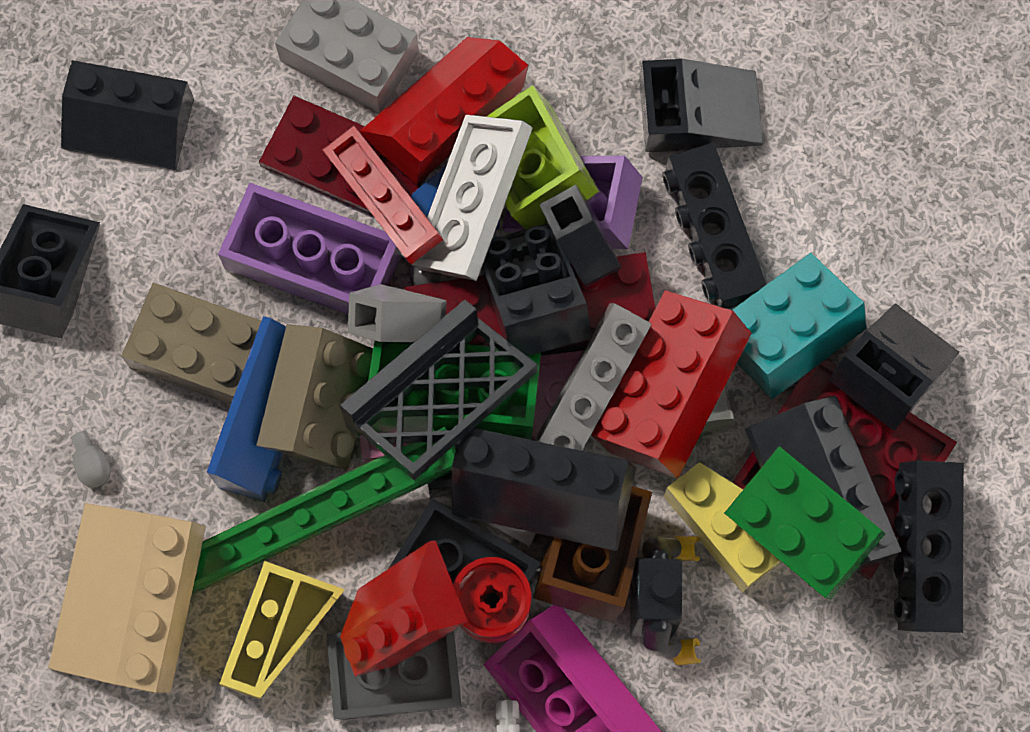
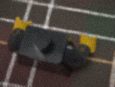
M651 537L643 543V557H637L631 579L630 638H642V643L647 649L673 658L674 663L678 666L700 663L701 660L695 654V647L700 646L698 638L679 640L674 637L682 621V561L700 560V556L695 555V543L700 542V537Z

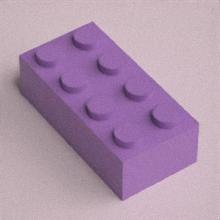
M250 182L218 253L225 270L345 314H349V293L379 284L389 286L402 255L385 231Z

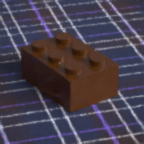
M632 486L618 551L549 536L533 599L614 623L625 608L652 492Z

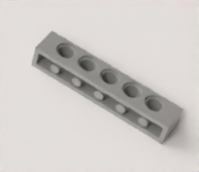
M610 303L534 441L582 451L652 324L621 306ZM491 523L493 527L530 546L536 535L533 532Z

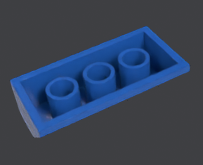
M263 316L207 469V474L218 488L264 503L268 493L275 494L278 489L282 471L277 468L282 454L256 445L286 329L285 325L266 316Z

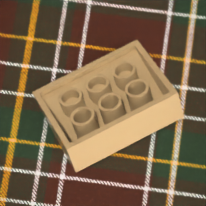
M85 503L48 669L154 693H171L206 526L186 520Z

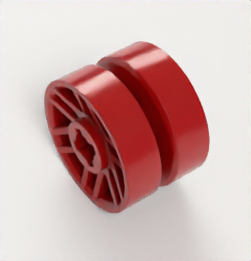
M485 557L469 563L456 577L453 586L468 621L460 626V628L468 636L484 643H500L509 640L522 630L530 614L531 588L528 579L519 567L506 559ZM489 593H493L499 599L495 608H490V605L484 602Z

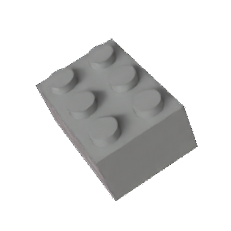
M302 0L275 42L281 62L377 113L382 112L419 52L416 32L355 0Z

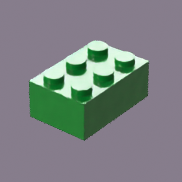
M780 446L724 512L725 515L813 589L829 600L834 597L886 534Z

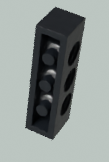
M713 142L670 155L666 171L662 172V178L667 193L669 195L675 193L679 207H675L678 224L681 230L688 229L692 243L688 244V250L694 266L701 265L706 278L701 280L704 296L708 303L714 301L716 306L726 309L736 307L767 284L715 144ZM699 187L704 189L709 196L698 199L693 197L689 190ZM714 223L720 227L722 232L717 235L708 234L703 230L702 225ZM718 259H728L734 264L735 269L732 271H722L717 267L715 261Z
M918 460L900 462L899 470L895 476V490L899 495V512L896 514L894 521L895 533L898 536V544L902 551L898 553L894 561V573L898 579V597L894 602V617L898 622V630L963 633L964 463ZM925 495L931 501V510L928 514L923 508ZM925 537L931 543V551L928 556L925 555L922 548ZM926 579L931 586V592L927 599L922 592V585Z

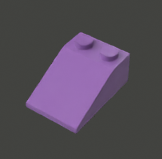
M625 155L580 156L599 190L588 201L612 249H628L643 179L642 175ZM506 208L502 229L509 233L525 230L511 216L508 208Z

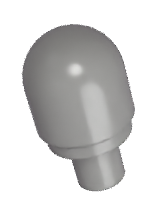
M86 431L71 436L77 452L72 455V464L79 480L90 488L103 486L109 480L111 468L104 451L100 449L99 445L91 444Z

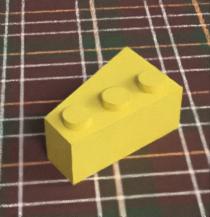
M699 462L669 485L663 497L695 536L700 537V542L743 593L781 561L724 514L743 489Z
M264 561L219 686L259 700L345 589Z

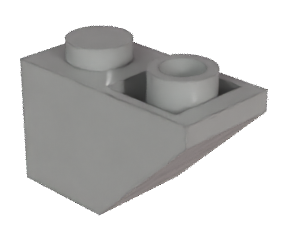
M382 284L349 293L348 333L379 342H415L446 316L447 300Z

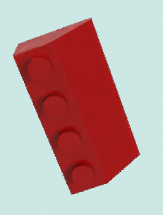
M466 37L360 130V134L418 185L451 155L465 115L486 117L513 99L524 87L529 65L500 40Z

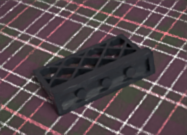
M464 300L345 400L340 407L346 428L356 437L361 435L365 437L413 480H416L538 372V366L480 320L477 316L476 308ZM477 335H480L490 343V352L466 353V345ZM514 362L521 368L513 376L495 377V363ZM490 363V377L465 378L466 364ZM460 364L459 378L435 379L436 371L442 365ZM489 388V397L482 403L465 404V389ZM459 389V404L435 405V390ZM412 391H429L428 405L404 406L405 397ZM459 415L458 424L452 430L434 431V416ZM428 416V431L403 432L404 417ZM397 417L396 433H378L371 427L381 418ZM427 442V451L414 463L403 455V443Z

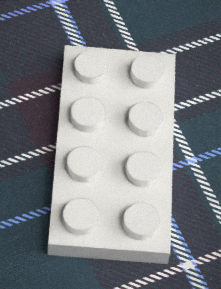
M465 115L427 217L443 238V241L411 265L424 271L477 280L533 127L520 120Z

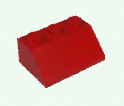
M436 540L426 543L357 590L340 635L345 656L350 662L355 677L395 666L468 622Z

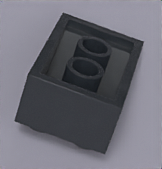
M22 205L0 248L1 325L63 338L74 314L100 222L30 205Z

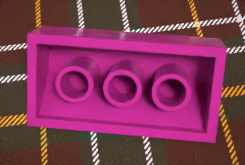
M553 605L529 620L518 634L510 638L483 664L508 697L518 702L519 711L536 732H661L562 607Z

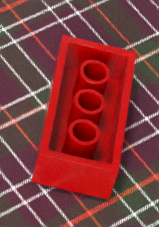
M665 290L649 320V323L652 325L592 431L591 436L612 455L678 479L752 333L732 310Z

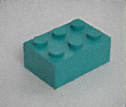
M811 252L732 310L752 333L737 364L771 399L775 398L867 329L864 302Z

